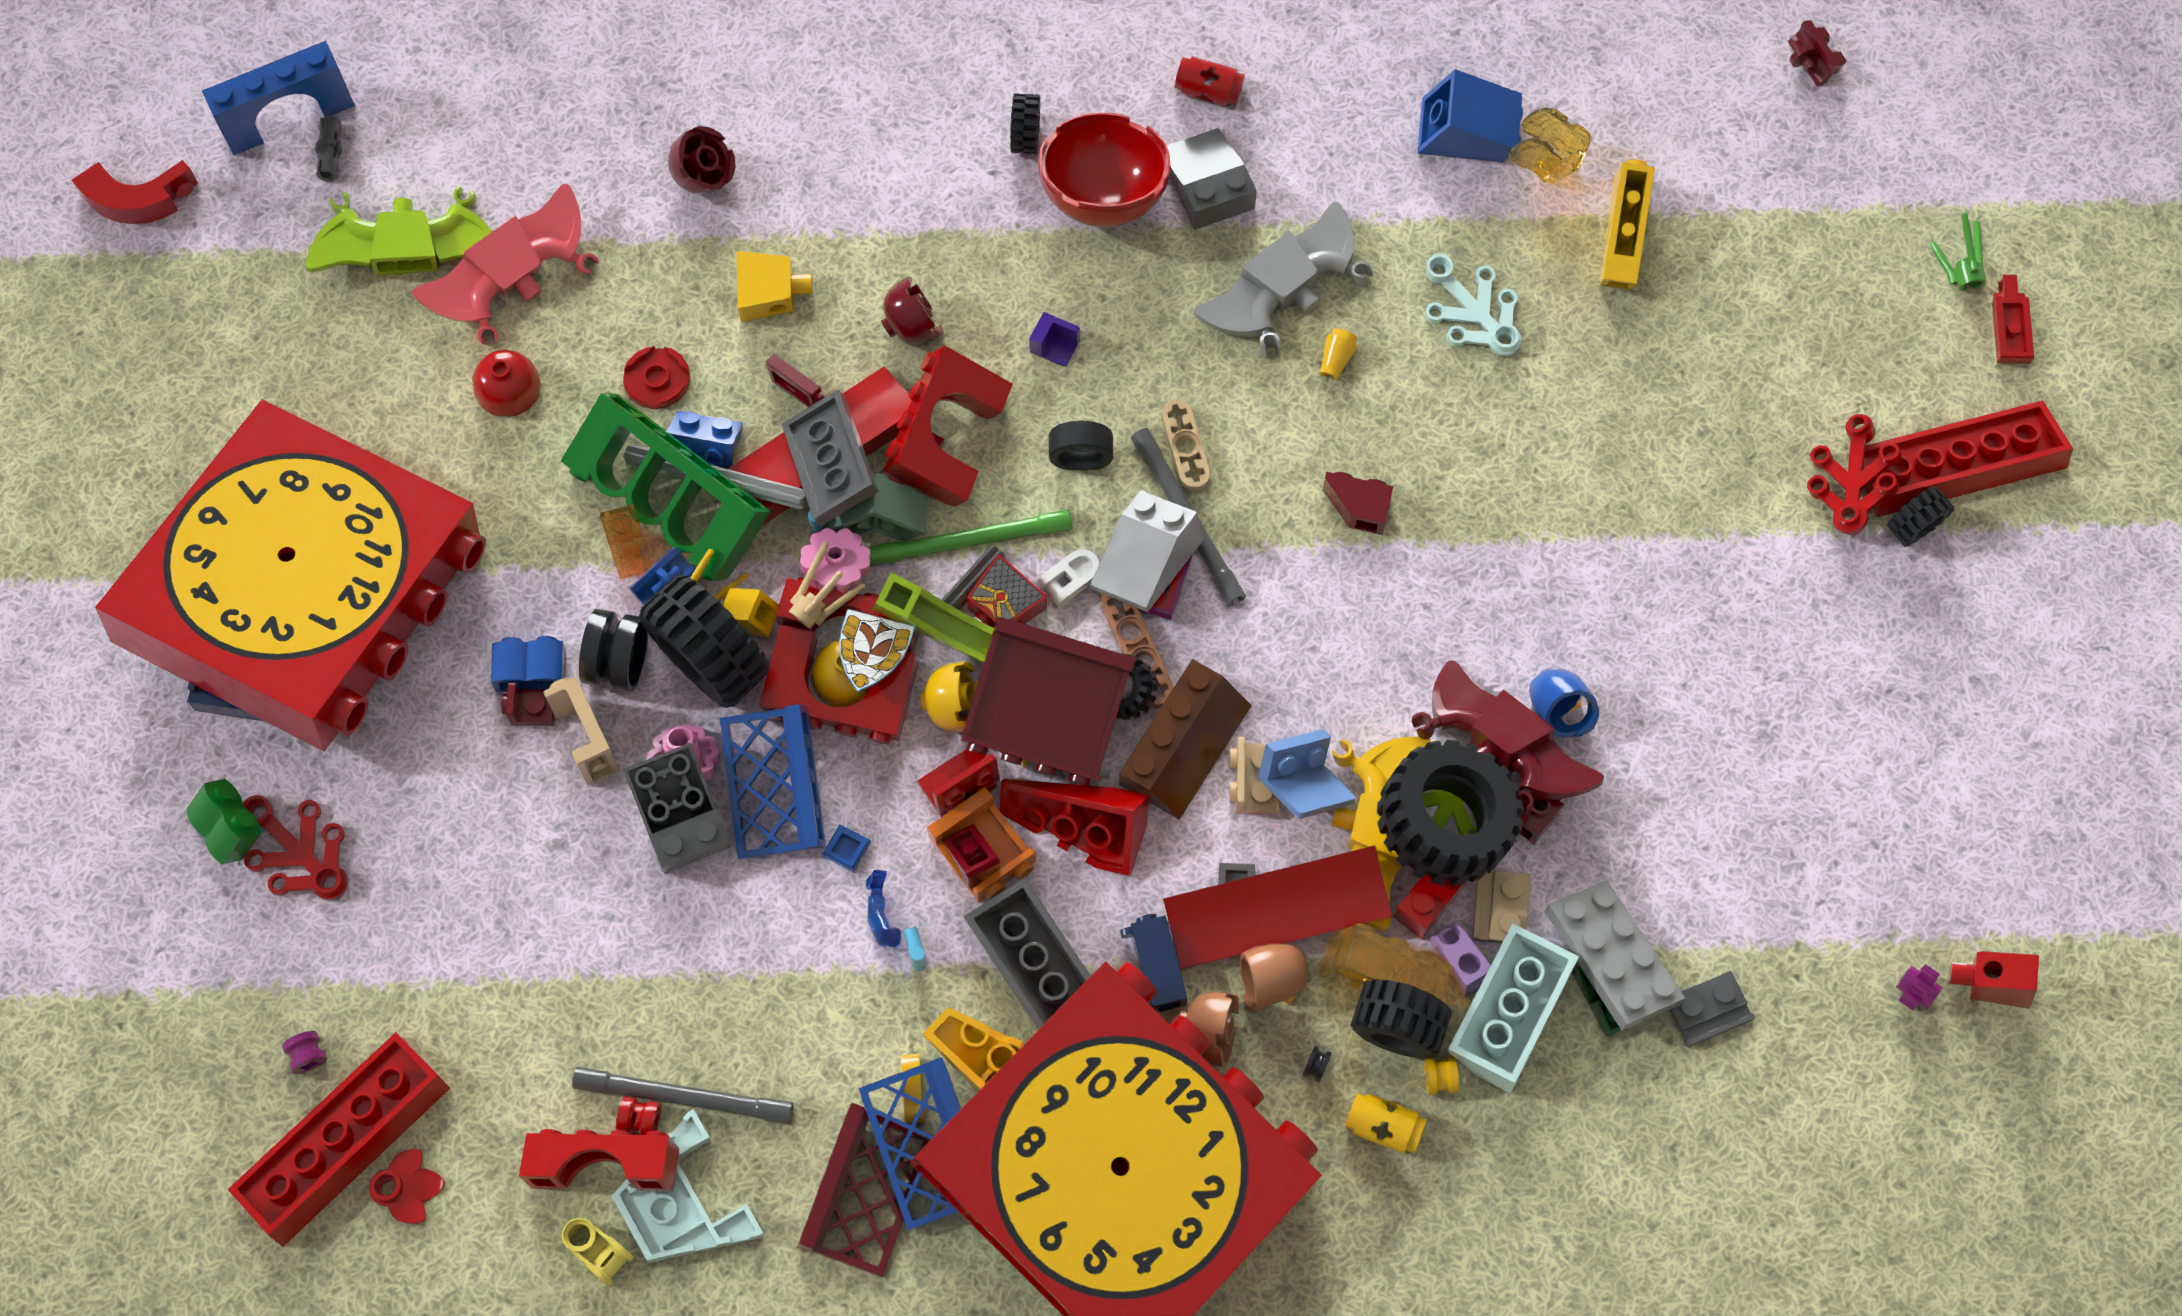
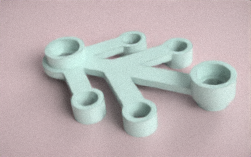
M1444 254L1431 256L1427 261L1425 270L1427 278L1433 283H1441L1464 308L1443 306L1438 302L1430 303L1425 311L1427 321L1433 324L1440 323L1443 320L1480 324L1485 331H1469L1458 325L1451 327L1447 333L1448 343L1454 347H1460L1464 344L1489 346L1491 351L1499 356L1515 354L1521 345V335L1512 325L1513 310L1518 300L1516 292L1512 289H1503L1499 292L1497 304L1501 311L1498 324L1490 315L1491 287L1496 277L1495 270L1490 266H1481L1477 269L1475 281L1478 284L1476 300L1452 275L1453 262L1448 256ZM1442 268L1445 273L1436 274L1433 272V269ZM1483 272L1489 273L1491 279L1483 280L1480 274ZM1505 295L1511 296L1513 302L1505 303L1501 297ZM1437 309L1441 312V315L1433 317L1429 311ZM1459 332L1463 335V339L1454 340L1451 334ZM1506 337L1510 340V344H1502L1498 339Z

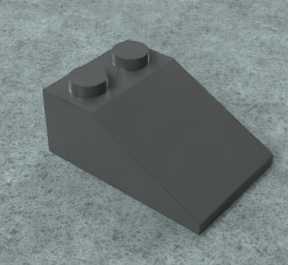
M1219 128L1167 145L1171 161L1170 178L1194 230L1255 209L1257 190L1244 163Z

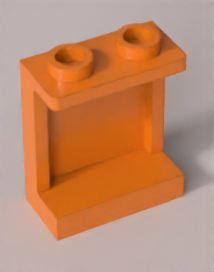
M983 787L927 827L929 838L964 884L961 872L946 851L942 839L974 823L1001 862L1000 869L980 884L969 889L978 903L984 898H987L989 901L1005 890L1004 884L1014 877L1017 880H1021L1034 870L1033 864L1036 862L1035 851L1032 848L1028 849L994 805V798L986 787Z

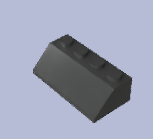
M1025 878L964 916L965 921L1037 1029L1091 976Z

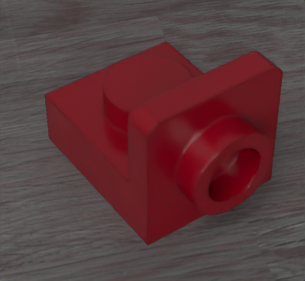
M508 683V692L503 694L501 698V711L503 715H506L511 725L553 726L554 713L543 693L547 689H519L516 683Z

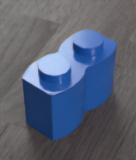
M541 636L535 641L524 642L517 637H506L500 642L492 643L491 684L496 692H508V683H516L519 689H549L552 683L565 678L566 649L563 641L557 640L555 637Z

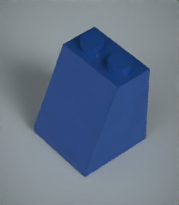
M1454 69L1422 98L1417 154L1504 162L1511 155L1515 154L1521 145L1519 132L1520 121L1523 117V108L1521 107L1522 93Z

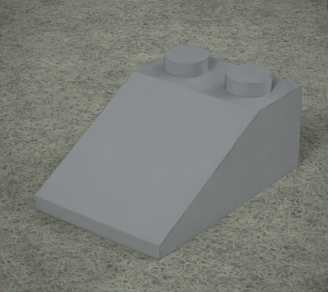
M1140 490L1120 516L1091 581V589L1148 612L1205 539L1198 513Z

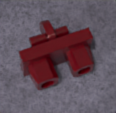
M1806 20L1802 22L1799 31L1788 41L1794 51L1789 58V62L1793 67L1803 65L1816 86H1820L1826 83L1833 74L1841 70L1846 63V59L1841 51L1832 52L1827 45L1830 41V35L1825 27H1815L1811 20Z

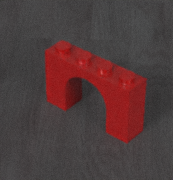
M944 345L933 353L929 352L921 364L920 369L923 370L920 381H917L910 391L909 399L912 401L908 410L904 411L898 421L897 428L900 429L898 436L887 448L885 458L888 460L884 471L935 499L956 507L968 501L979 471L950 456L939 447L931 430L933 408L938 401H950L982 418L991 419L1002 413L1013 383Z
M784 625L779 626L769 672L759 704L763 711L800 704L808 707L811 729L821 730L823 724L836 727L835 732L837 734L848 737H855L856 732L869 734V740L886 745L890 744L891 739L900 740L919 665L916 654L906 652L904 658L892 673L871 686L868 693L860 701L846 707H831L815 699L809 688V674L818 643L815 633ZM783 717L770 718L775 721L783 722Z

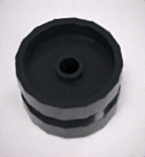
M593 610L584 630L579 655V678L582 684L600 687L609 679L612 689L633 692L639 683L647 653L649 635L642 626V622L638 618L639 616L625 614L619 621L614 611Z

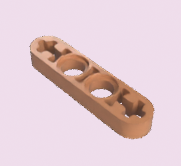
M1102 594V611L1121 652L1136 658L1140 655H1148L1154 660V665L1150 672L1155 674L1160 672L1161 675H1156L1157 679L1155 681L1160 689L1166 688L1167 690L1164 691L1163 699L1152 695L1156 699L1154 703L1148 701L1147 705L1151 708L1160 709L1174 687L1138 608L1122 602L1125 616L1119 619L1117 607L1115 605L1109 606L1111 597ZM1127 625H1134L1140 630V635L1135 640H1126L1120 633L1122 628Z

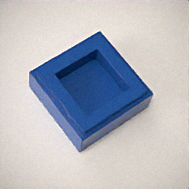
M839 824L822 856L854 873L871 844V840Z

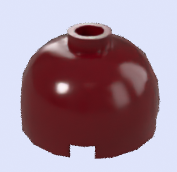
M698 126L682 133L671 145L668 155V168L673 180L679 187L692 194L704 195L721 189L732 180L736 168L735 155L732 149L728 150L723 142L726 138L720 132L711 127Z
M908 276L894 285L884 297L883 311L886 318L881 320L891 338L897 335L904 343L919 345L937 338L944 331L941 324L935 328V324L931 319L933 317L931 310L933 309L917 284L910 287L912 285V278Z

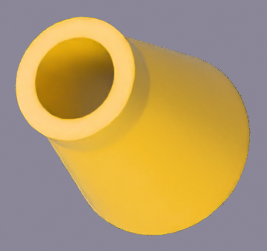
M1332 329L1331 334L1326 336L1322 367L1319 372L1321 376L1331 375L1332 380L1337 381L1341 372L1358 348L1356 345L1357 336L1344 329Z

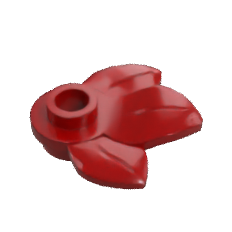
M418 1149L405 1150L398 1153L392 1159L388 1169L376 1173L369 1184V1193L373 1201L380 1206L388 1207L392 1216L402 1223L419 1224L426 1220V1211L423 1202L435 1197L445 1186V1181L441 1176L431 1170L421 1168L423 1155L422 1151ZM386 1182H394L395 1190L389 1195L383 1194V1185Z

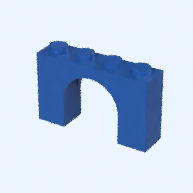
M326 41L202 90L210 111L233 155L264 144L256 126V118L266 105L278 98L293 94L311 96L318 102L324 116L335 115L355 106Z

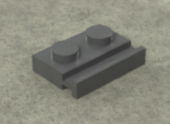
M1732 971L1681 991L1685 1000L1680 1006L1669 1010L1688 1048L1755 1019L1747 1006L1748 1003Z

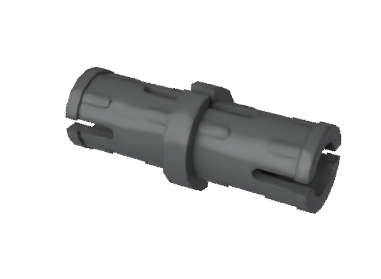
M325 115L324 118L321 117L319 120L320 134L319 140L315 145V151L318 154L316 176L323 181H334V179L338 178V159L342 153V144L339 139L341 120L333 115Z

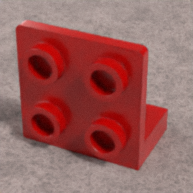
M965 749L918 779L917 782L940 817H942L983 787H986L989 792L996 788V782L1000 780L997 759L993 753L985 756Z

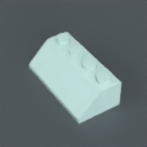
M1512 923L1448 1048V1052L1477 1077L1511 1094L1579 956Z

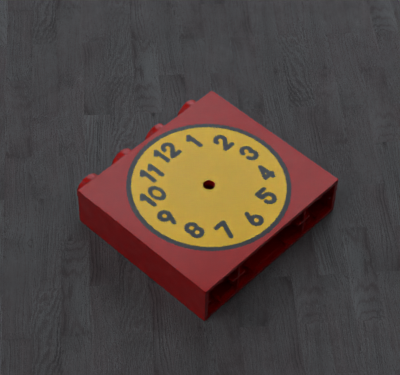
M261 399L95 606V609L111 643L325 752L339 732L349 736L357 730L368 709L369 702L365 697L379 677L389 681L398 674L408 655L406 640L419 623L428 627L439 618L448 596L445 587L458 570L468 574L477 566L484 553L486 539L480 535L472 502Z
M1105 961L909 1162L1062 1316H1193L1322 1176L1309 1162L1318 1152L1313 1141L1300 1128L1288 1120H1285L1275 1129L1255 1109L1264 1099L1260 1089L1245 1074L1234 1067L1222 1077L1202 1057V1054L1211 1046L1203 1032L1180 1014L1169 1024L1148 1003L1157 994L1156 988L1139 969L1128 962H1125L1115 971Z

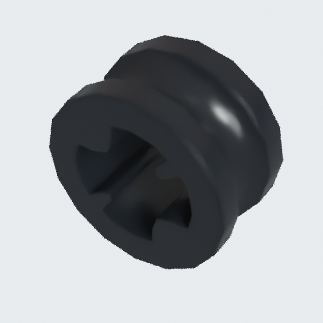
M1315 1045L1302 1076L1313 1075L1315 1081L1320 1083L1332 1052L1322 1053L1319 1050V1046Z

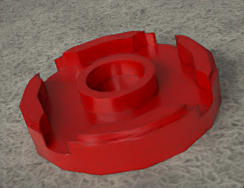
M655 346L646 347L634 353L626 362L624 368L623 385L632 401L645 408L660 409L675 404L687 392L690 383L689 367L683 356L668 347H664V349L655 348Z

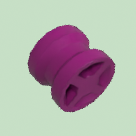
M316 1031L299 1033L282 1044L283 1052L290 1056L291 1062L289 1067L293 1074H303L323 1065L327 1061L325 1052L318 1047L320 1039Z

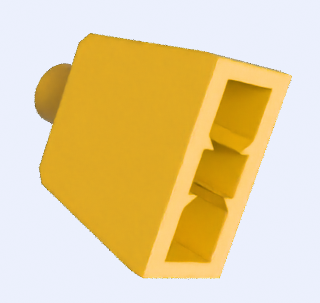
M744 251L737 252V308L741 322L794 312L793 295L813 294L812 274L793 275L790 257Z

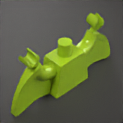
M457 187L454 190L453 195L456 204H452L445 215L428 221L425 211H413L412 200L402 197L393 200V212H380L377 215L376 223L364 221L358 217L353 209H350V197L346 192H342V197L346 202L342 206L336 205L333 198L330 197L331 210L337 215L322 227L312 242L306 259V269L312 273L348 264L370 267L372 263L374 276L438 271L436 256L439 263L463 259L464 251L486 237L492 230L478 215L465 208L475 203L476 195L472 190L466 200H461L460 196L463 194L462 187Z

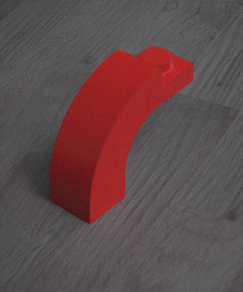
M184 160L155 179L139 185H128L116 181L99 162L71 180L79 194L93 210L105 218L126 224L150 223L174 214L179 210L173 200L188 196L193 191L194 186L198 184L193 172Z

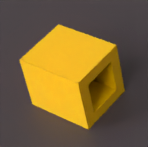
M730 588L723 607L733 615L750 636L769 637L776 620L779 604L761 590Z

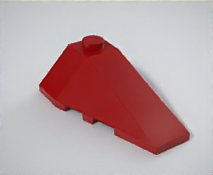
M1003 779L1001 781L999 811L1003 816L1035 834L1043 829L1052 833L1060 839L1057 846L1066 852L1073 845L1089 854L1085 861L1087 864L1097 869L1129 876L1132 873L1147 828L1149 795L1115 787Z

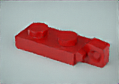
M2003 274V278L1998 282L1999 293L1993 294L1992 301L1997 363L2031 364L2034 360L2029 297H2025V293H2018L2017 275Z

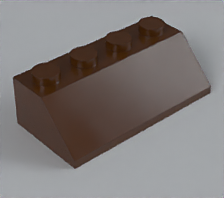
M1192 659L1119 772V785L1129 791L1149 795V803L1180 820L1252 705L1222 675Z

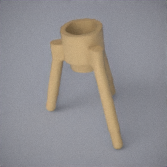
M826 541L822 543L797 593L790 600L793 607L789 612L809 629L815 623L820 626L829 615L865 588L864 583L858 584L821 611L826 606L822 600L843 576V573L838 571L816 596L810 592L806 597L804 596L829 546V543Z

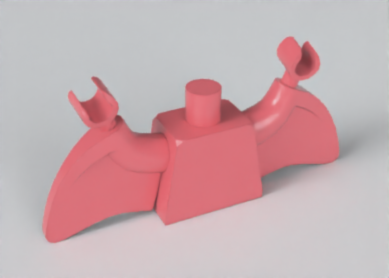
M567 183L562 184L549 201L537 212L520 219L514 216L464 251L463 259L449 274L413 289V297L424 307L444 318L466 323L479 322L480 327L476 332L478 341L484 345L481 334L484 330L490 329L496 342L498 333L494 327L490 326L488 319L492 318L490 303L497 293L504 296L516 288L526 302L530 301L542 292V289L533 279L532 275L540 270L542 261L550 258H558L567 263L571 260L575 263L576 270L583 274L593 273L584 267L583 261L585 258L593 263H599L598 258L594 254L580 255L575 252L581 235V214L571 186Z

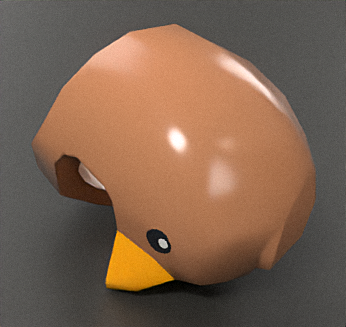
M1281 943L1264 944L1244 951L1240 955V973L1245 989L1243 999L1247 1011L1255 1012L1282 1001H1286L1290 1005L1294 1001L1296 994L1301 992L1308 982L1309 965L1302 951L1294 945Z

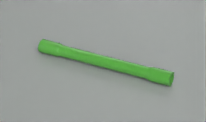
M1067 509L1040 514L1033 518L920 539L867 546L870 549L871 555L870 567L899 562L906 558L1024 536L1045 535L1072 530L1073 526L1070 511Z

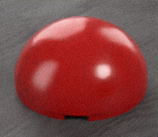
M1089 113L1073 117L1056 126V131L1047 140L1044 139L1038 158L1040 180L1047 196L1062 213L1082 224L1105 228L1133 222L1155 206L1168 184L1171 161L1167 145L1161 136L1150 126L1144 128L1139 124L1131 122L1129 116L1121 114Z

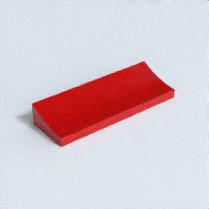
M885 366L842 393L846 398L866 457L898 436L900 431L897 428L898 421L904 411L908 410L912 401L909 399V393L897 382ZM784 432L728 468L732 471L803 489ZM753 497L771 511L763 525L790 508L789 506Z
M2042 400L1866 445L1863 470L1879 457V449L1883 444L1893 442L1899 446L1902 453L1901 461L1882 472L1894 474L1899 483V489L1894 495L1887 496L1873 508L1876 517H1881L1899 512L1914 497L1917 498L1920 493L1926 492L1928 488H1933L1934 486H1937L1947 499L2067 469L2073 447ZM1890 451L1885 457H1892L1896 452ZM1877 477L1865 487L1867 494L1877 488ZM1885 482L1882 485V487L1887 488L1891 486L1893 482Z
M1375 845L1163 898L1181 969L1240 955L1242 952L1259 945L1270 943L1284 944L1392 917Z
M395 1032L227 1190L267 1235L281 1247H284L433 1106L450 1087Z

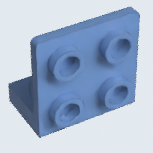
M1324 729L1267 743L1265 746L1258 778L1299 819L1355 803L1356 796L1324 765L1331 741V736Z

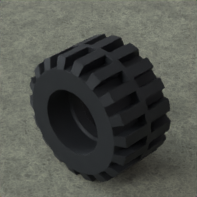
M1369 980L1363 985L1350 1026L1361 1038L1387 1051L1414 1058H1431L1439 1055L1452 1010L1441 999L1420 988L1392 980Z

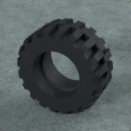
M687 575L674 577L641 607L638 618L649 636L670 658L674 665L719 706L724 708L735 706L768 675L770 668L769 660L758 647L756 641L713 595L708 593L703 586L697 584L695 580L690 577L688 578Z
M1446 740L1443 746L1440 741L1428 742L1424 748L1417 747L1406 758H1403L1383 786L1380 793L1381 798L1377 803V814L1381 816L1377 822L1379 832L1386 834L1387 838L1384 840V844L1389 852L1393 850L1398 855L1396 861L1402 867L1406 864L1414 869L1412 874L1421 879L1426 875L1431 877L1432 883L1440 885L1449 880L1453 886L1463 885L1467 879L1470 882L1479 880L1485 873H1490L1515 844L1517 841L1516 837L1521 832L1523 821L1520 816L1524 813L1522 800L1516 799L1520 794L1517 783L1515 781L1510 782L1508 777L1511 773L1504 765L1499 767L1494 762L1496 757L1489 752L1485 755L1478 751V746L1467 743L1465 747L1460 746V741ZM1441 790L1460 798L1474 815L1477 833L1473 835H1456L1439 827L1430 818L1425 809L1423 792Z

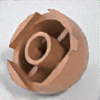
M1215 991L1201 994L1191 1002L1188 1012L1181 1011L1180 1015L1196 1025L1209 1040L1211 1046L1202 1054V1057L1210 1065L1225 1067V1062H1228L1231 1057L1236 1031L1233 1032L1234 1017L1232 1013L1239 1014V998L1237 994Z

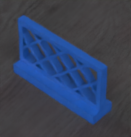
M798 704L785 706L786 708L720 718L738 859L826 847L807 706ZM783 717L784 732L777 741H774L761 731L770 718ZM761 720L757 727L751 723V721ZM744 723L753 730L742 747L732 740L730 728L732 724ZM758 735L773 745L762 761H759L747 751ZM785 739L787 750L781 746ZM733 747L738 750V753L735 755V757ZM777 750L784 753L788 757L789 762L788 768L781 777L766 766ZM743 755L758 765L747 782L736 774V764ZM762 770L777 780V783L766 797L751 786ZM789 775L791 777V784L786 781ZM738 782L743 786L740 791L738 790ZM782 785L793 792L794 801L786 812L771 801ZM748 790L763 801L752 817L743 812L740 805V800ZM767 805L782 815L771 832L756 822ZM794 810L796 814V820L790 816ZM742 817L748 821L744 827ZM787 820L797 827L799 843L785 844L776 837V834ZM753 825L764 833L767 838L759 849L746 851L745 835ZM772 840L779 845L768 847Z
M937 1058L923 1065L858 1088L907 1229L911 1230L957 1213L958 1211L949 1202L940 1199L941 1194L939 1192L937 1196H934L917 1188L922 1176L919 1172L913 1185L898 1179L895 1170L902 1156L911 1160L914 1157L904 1152L913 1131L929 1139L934 1137L915 1128L924 1107L939 1114L942 1123L937 1133L961 1109L944 1058ZM921 1073L925 1074L929 1085L923 1101L903 1092L909 1078ZM903 1080L899 1090L889 1086ZM885 1088L897 1094L888 1114L873 1107L869 1092ZM931 1094L933 1096L936 1108L927 1104V1101ZM901 1096L920 1105L912 1125L892 1117ZM876 1114L885 1118L882 1127L879 1125ZM889 1120L909 1129L900 1149L885 1142L883 1133ZM889 1150L898 1153L894 1163L892 1162ZM901 1185L910 1189L906 1199ZM914 1191L934 1200L928 1215L916 1220L912 1219L908 1207ZM938 1202L948 1207L934 1213Z

